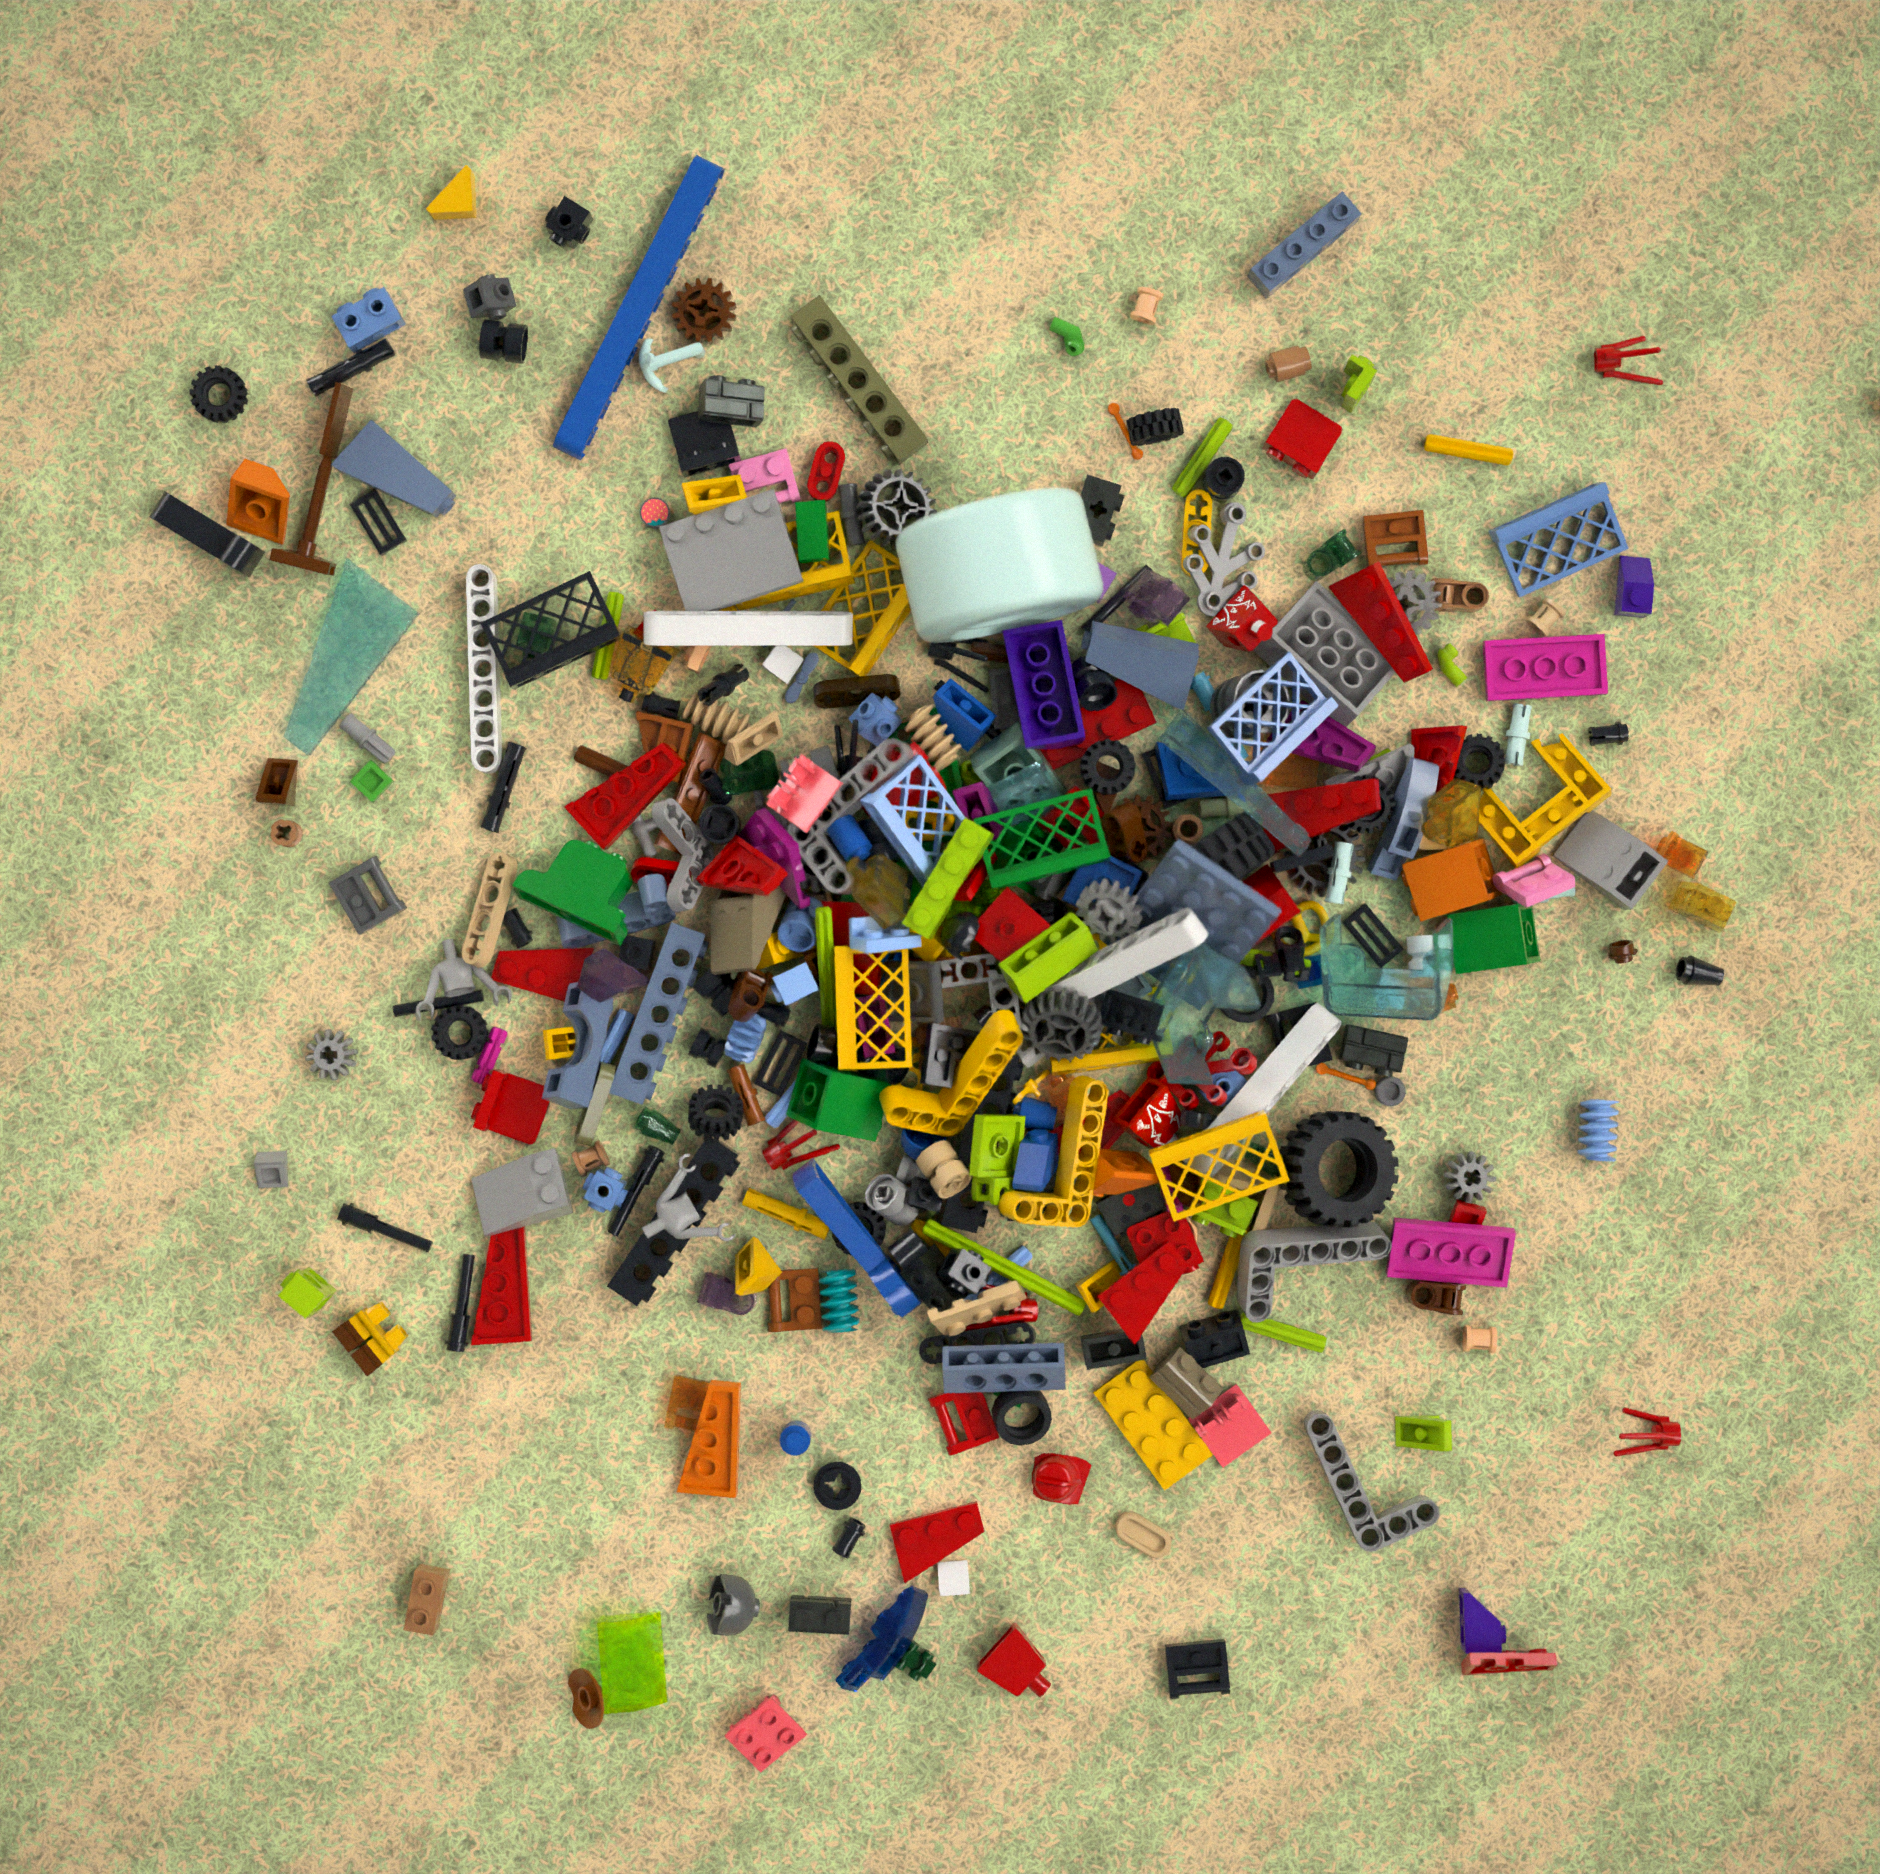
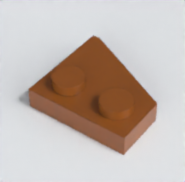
M637 711L636 718L639 721L642 735L641 742L645 753L661 743H667L685 762L694 725ZM683 769L676 775L672 782L679 783L683 773Z

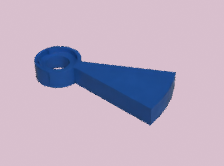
M814 1158L796 1170L792 1176L798 1193L868 1273L878 1291L892 1307L891 1311L903 1318L921 1305V1298L902 1277L900 1268L883 1252Z

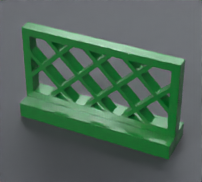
M1092 788L973 819L980 826L981 824L994 821L1004 827L996 842L991 840L989 843L993 845L991 851L988 852L986 848L983 853L992 891L1106 862L1111 858ZM1087 797L1090 809L1084 819L1069 811L1075 799ZM1069 801L1066 808L1059 805L1060 803ZM1054 806L1063 811L1055 827L1039 818L1045 807ZM1040 809L1036 816L1030 813V811ZM1091 813L1093 816L1094 824L1087 821ZM1025 814L1034 819L1025 834L1010 826L1016 815ZM1066 814L1082 822L1074 837L1058 829ZM1010 817L1007 823H1004L1000 820ZM1036 822L1052 830L1044 845L1028 837ZM1084 825L1097 831L1099 843L1085 845L1077 840ZM1007 829L1023 838L1014 853L999 845ZM1055 832L1071 841L1065 852L1056 853L1047 848ZM1026 840L1041 848L1035 860L1027 861L1018 856ZM1074 843L1080 846V848L1070 850ZM996 848L1012 856L1006 867L993 870L990 858ZM1044 851L1051 854L1050 856L1041 858ZM1015 859L1022 862L1016 865H1012Z

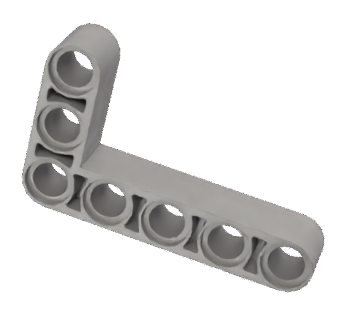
M887 739L839 780L843 784L826 806H830L832 809L831 818L824 821L822 811L809 829V836L806 840L802 841L800 837L801 829L792 822L789 824L787 832L798 843L802 858L830 892L843 895L851 894L858 887L859 879L855 870L845 861L837 847L828 837V827L837 819L846 815H853L863 806L860 800L867 793L873 794L913 758V750L907 743L896 739ZM900 747V758L893 762L891 752L894 748ZM876 766L878 769L877 778L870 782L868 779L869 770ZM853 786L855 795L848 802L845 798V793L849 787ZM825 849L828 857L825 863L820 864L818 855L821 850ZM843 872L846 876V882L843 887L839 888L836 884V879Z
M1375 1222L1359 1223L1357 1227L1351 1228L1320 1225L1251 1231L1242 1238L1240 1245L1237 1302L1250 1321L1262 1322L1269 1317L1272 1311L1275 1268L1379 1260L1390 1253L1392 1248L1391 1241L1379 1224Z
M1314 1410L1306 1415L1304 1419L1306 1433L1353 1537L1362 1549L1369 1552L1377 1551L1437 1522L1440 1513L1439 1508L1431 1498L1425 1495L1415 1496L1375 1514L1331 1418L1321 1410ZM1317 1418H1324L1326 1420V1427L1321 1432H1313L1311 1429L1312 1422ZM1332 1445L1337 1446L1339 1450L1337 1457L1332 1460L1325 1459V1449ZM1343 1473L1350 1474L1351 1481L1349 1485L1338 1487L1336 1484L1338 1476ZM1355 1501L1363 1502V1510L1359 1514L1352 1515L1349 1513L1351 1503ZM1421 1504H1429L1431 1508L1430 1513L1426 1517H1418L1416 1513L1418 1507ZM1393 1517H1402L1403 1524L1399 1529L1392 1530L1389 1528V1522ZM1366 1529H1374L1376 1531L1375 1538L1371 1542H1363L1361 1539L1362 1533Z

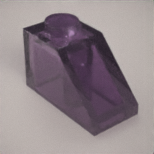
M603 948L585 958L577 988L586 993L590 998L601 1003L628 995L649 983V978Z

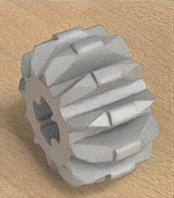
M327 1029L325 1030L324 1037L320 1034L314 1035L318 1045L308 1043L306 1046L309 1050L314 1051L313 1055L305 1056L306 1061H315L309 1070L315 1072L320 1069V1079H325L329 1073L331 1080H338L339 1072L343 1076L349 1075V1070L345 1065L356 1066V1062L349 1059V1055L358 1054V1050H348L347 1047L354 1040L348 1038L342 1042L344 1037L343 1031H338L334 1036L332 1030ZM329 1047H331L332 1051H337V1058H333L334 1063H332L331 1059H326L325 1052H330Z
M1469 1151L1467 1160L1462 1153H1458L1456 1156L1460 1164H1456L1453 1161H1448L1447 1163L1454 1171L1453 1173L1444 1172V1177L1453 1179L1445 1187L1448 1190L1456 1188L1453 1197L1459 1199L1464 1194V1201L1471 1203L1474 1194L1478 1201H1482L1483 1195L1481 1190L1487 1193L1493 1191L1486 1184L1487 1181L1496 1182V1177L1487 1175V1173L1494 1169V1166L1492 1164L1483 1166L1487 1157L1481 1155L1476 1160V1154L1473 1151ZM1466 1171L1476 1172V1174H1473L1476 1177L1474 1183L1464 1182L1467 1180L1464 1177Z

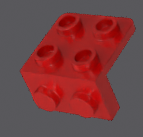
M1293 399L1262 449L1267 451L1266 454L1271 459L1280 463L1283 461L1291 466L1292 471L1303 478L1309 477L1313 480L1340 437L1342 427L1302 401Z
M500 1069L493 1070L492 1075L487 1073L481 1088L482 1091H485L481 1103L477 1102L471 1115V1119L475 1120L473 1128L482 1131L490 1130L526 1144H534L550 1101L542 1099L544 1085Z
M1165 1211L1127 1228L1128 1238L1139 1263L1168 1240L1171 1241L1188 1264L1183 1275L1199 1269L1198 1264L1204 1262L1186 1217L1173 1221L1171 1213Z

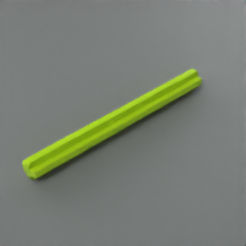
M932 1219L926 1221L922 1229L924 1235L951 1249L963 1248L966 1251L972 1250L984 1258L983 1262L991 1267L992 1271L1011 1281L1016 1280L1022 1287L1077 1316L1082 1314L1086 1306V1302L1082 1298Z

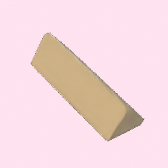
M773 711L728 740L724 753L725 759L738 766L783 737L778 713Z

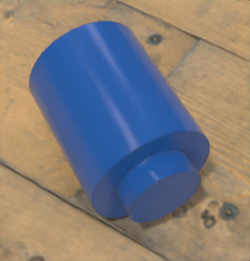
M852 815L843 816L828 827V835L846 862L857 864L859 858L864 861L870 855L869 850L872 845Z
M798 1420L791 1421L785 1425L780 1436V1445L787 1454L797 1456L803 1454L808 1449L812 1437L809 1426Z

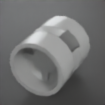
M879 1175L867 1187L865 1193L867 1206L894 1225H908L916 1218L920 1210L907 1205L910 1188L892 1175Z

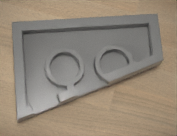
M1409 743L1366 762L1358 772L1348 770L1323 781V786L1346 783L1347 781L1353 782L1356 776L1363 780V776L1369 774L1371 778L1374 775L1382 780L1395 794L1411 757H1414V747Z

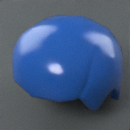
M903 1128L901 1132V1145L904 1152L914 1160H917L918 1156L930 1145L946 1140V1137L906 1128Z

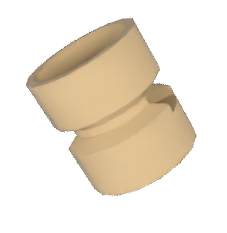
M946 1140L930 1145L917 1158V1166L923 1175L930 1179V1185L942 1199L952 1197L961 1192L972 1179L968 1168L963 1161L958 1160V1154Z

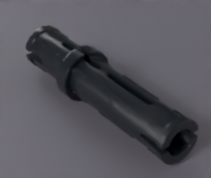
M387 338L364 350L360 348L356 351L355 355L306 379L312 393L317 397L328 389L335 387V382L343 383L364 371L367 373L372 371L373 366L395 356V352Z
M512 742L507 744L508 746L492 795H488L486 800L489 804L480 828L499 833L505 810L510 808L511 802L508 801L524 752L527 749Z

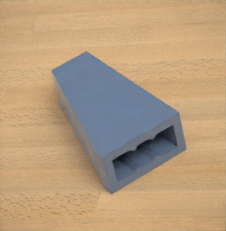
M373 420L366 424L331 464L340 473L436 518L440 514L446 515L455 504L453 501L456 497L455 493Z
M1092 621L1090 632L1084 631L1081 649H1085L1086 662L1178 709L1184 710L1199 659V645L1197 643Z

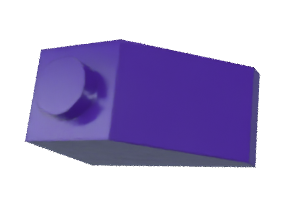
M1619 556L1614 615L1645 618L1652 614L1654 579L1650 558Z
M1465 1587L1459 1588L1461 1649L1465 1654L1502 1653V1644L1506 1643L1505 1625H1501L1497 1617Z

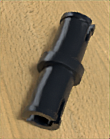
M735 664L727 672L718 673L713 677L711 683L699 689V700L703 701L709 696L710 698L703 704L710 706L722 696H729L734 692L735 687L748 680L749 672L747 668L738 673L737 671L743 668L744 665Z

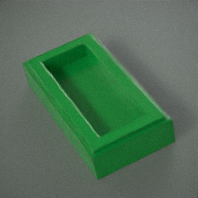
M816 500L795 503L799 562L830 561L826 501Z

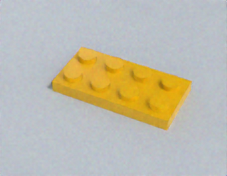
M1144 1360L1134 1361L1093 1391V1393L1165 1491L1213 1456V1454L1177 1404L1149 1378L1152 1370Z

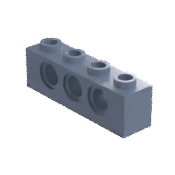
M1342 191L1250 269L1247 277L1267 299L1354 226L1362 213Z
M1064 1343L942 1347L944 1393L1066 1390Z

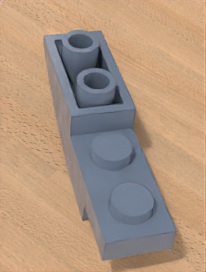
M1411 757L1395 791V797H1393L1396 801V806L1392 807L1395 810L1394 816L1391 815V821L1386 825L1368 864L1367 869L1371 874L1397 881L1403 868L1402 864L1405 863L1407 857L1414 859L1423 837L1421 825L1426 821L1427 810L1431 813L1430 808L1427 809V804L1432 800L1433 805L1439 773V766L1437 764Z

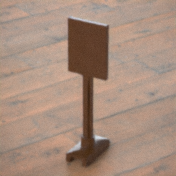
M335 382L319 454L323 455V459L318 468L302 540L298 542L297 551L272 548L269 559L334 576L337 564L314 555L317 546L315 544L316 535L332 471V458L336 459L353 393V388Z

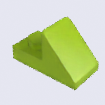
M1439 1415L1395 1416L1396 1446L1440 1452L1452 1451L1451 1420L1440 1419Z

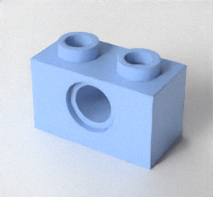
M807 962L773 977L775 984L771 986L778 1002L784 1001L785 1005H790L820 991Z

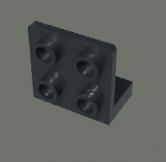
M698 411L668 420L679 459L680 470L684 478L741 461L731 424L698 421Z

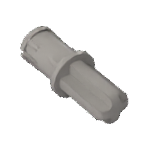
M352 713L340 724V729L359 743V748H365L382 763H388L395 755V750L376 735L377 731L375 729L370 730Z

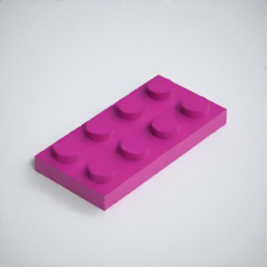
M1605 634L1483 641L1486 702L1608 694Z
M1394 1217L1390 1239L1392 1248L1388 1254L1386 1275L1392 1278L1507 1288L1516 1236L1515 1229Z

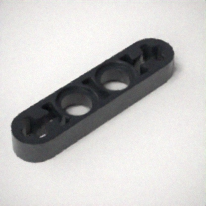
M1019 1322L963 1331L954 1336H949V1334L946 1336H933L921 1342L919 1354L926 1363H943L942 1352L936 1354V1359H933L932 1354L926 1353V1348L931 1347V1342H934L935 1346L947 1345L945 1339L949 1338L948 1346H955V1342L959 1337H966L970 1341L971 1346L985 1345L984 1338L986 1334L995 1332L1000 1337L999 1345H1006L1007 1338L1003 1329H1008L1007 1335L1019 1333V1327H1022L1023 1332L1029 1333V1338H1026L1024 1341L1025 1344H1034L1036 1332L1030 1324ZM1020 1340L1008 1341L1009 1344H1021Z

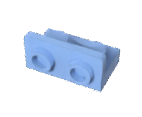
M902 912L849 919L850 949L864 953L921 947V935L909 932V927L902 924L906 917Z

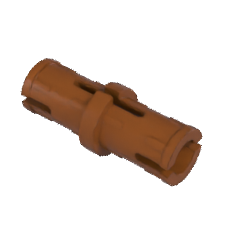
M741 1064L726 1071L729 1074L735 1092L740 1095L738 1100L742 1099L743 1114L747 1121V1126H752L766 1119L756 1097L758 1094L757 1089H753L745 1068L746 1066Z

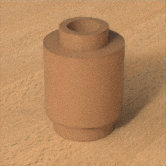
M1296 345L1269 353V360L1265 361L1268 377H1274L1277 383L1305 375V371L1312 369L1310 355L1305 346L1299 348Z
M1182 815L1173 822L1171 827L1172 838L1175 842L1180 839L1188 846L1192 845L1202 837L1203 824L1194 815ZM1183 825H1188L1191 828V834L1187 837L1183 836L1180 832Z

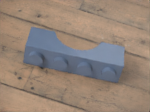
M588 981L569 983L562 1012L573 1025L576 1039L575 1049L566 1064L556 1069H548L542 1099L568 1109L589 1107L593 1097L596 1073L600 1067L602 1047L607 1037V1025L613 1011L615 992Z

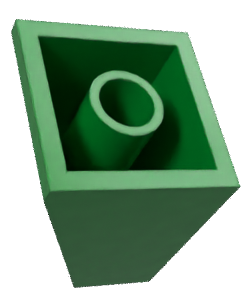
M1521 904L1447 915L1448 921H1445L1444 928L1446 937L1451 939L1452 950L1449 951V961L1451 967L1455 968L1456 974L1527 965L1541 961L1533 906L1526 908Z
M802 1058L786 1116L818 1131L876 1142L878 1132L882 1127L884 1114L879 1101V1095L883 1089L892 1085L852 1070L839 1071L833 1065H823L808 1061L807 1058Z

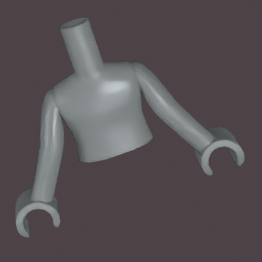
M447 939L442 941L446 960L433 967L424 1001L417 1004L415 1017L418 1021H421L420 1011L428 1010L431 1019H433V1001L438 989L439 980L443 985L446 997H455L473 992L476 987L473 984L472 971L493 993V1003L495 1006H498V995H505L508 999V1004H510L512 992L506 986H498L483 968L472 966L466 963L462 957H458L454 940Z
M691 1154L682 1155L678 1160L679 1170L656 1202L658 1219L642 1227L644 1234L647 1238H650L665 1229L676 1239L719 1237L723 1241L732 1240L736 1234L728 1238L723 1237L721 1234L722 1228L730 1223H723L719 1227L686 1229L690 1224L701 1219L686 1192L675 1199L669 1200L676 1193L686 1174L693 1171L697 1166H692L690 1169L684 1168L682 1161Z

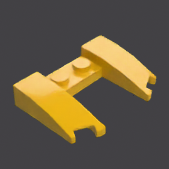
M1563 733L1559 734L1560 743L1541 746L1540 739L1531 742V746L1565 786L1562 791L1520 823L1491 788L1487 789V787L1483 788L1482 792L1484 794L1477 808L1471 805L1468 807L1472 816L1515 868L1524 865L1538 854L1540 848L1584 813H1590L1612 795V789Z

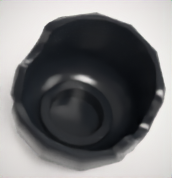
M962 911L950 917L943 926L941 932L942 946L959 960L964 958L960 952H970V944L976 938L979 930V921L976 915L969 911Z

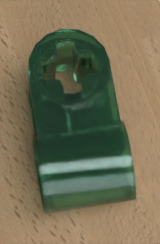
M1345 528L1324 542L1321 547L1313 551L1303 563V572L1308 579L1313 581L1322 580L1338 568L1344 567L1362 553L1360 549L1356 550L1346 536L1347 531ZM1313 559H1320L1325 565L1324 572L1315 571L1311 566V561Z
M761 750L740 765H734L735 771H732V763L725 758L720 762V770L724 774L722 788L731 795L772 789L778 784L780 779L775 755L769 750ZM734 779H737V781H738V786H735V780H734Z

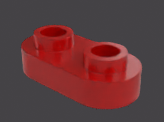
M824 442L816 450L807 482L808 492L814 500H825L827 502L837 493L846 458L843 448L836 442ZM828 453H833L836 455V460L833 463H827L825 456ZM820 482L828 484V489L825 492L817 490V485Z
M640 857L633 862L630 875L632 880L638 884L639 879L644 876L660 874L664 876L669 887L680 862ZM689 869V876H690V879H691L692 873H691V871H690V869Z

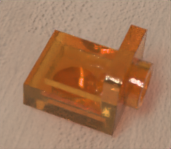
M1671 831L1668 837L1664 836L1657 847V853L1668 860L1665 866L1691 879L1695 878L1708 855L1707 850L1680 838L1678 833Z

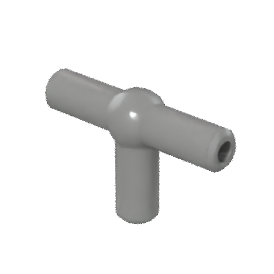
M640 814L632 823V832L638 837L645 857H653L657 852L649 832L659 827L653 818L644 821Z

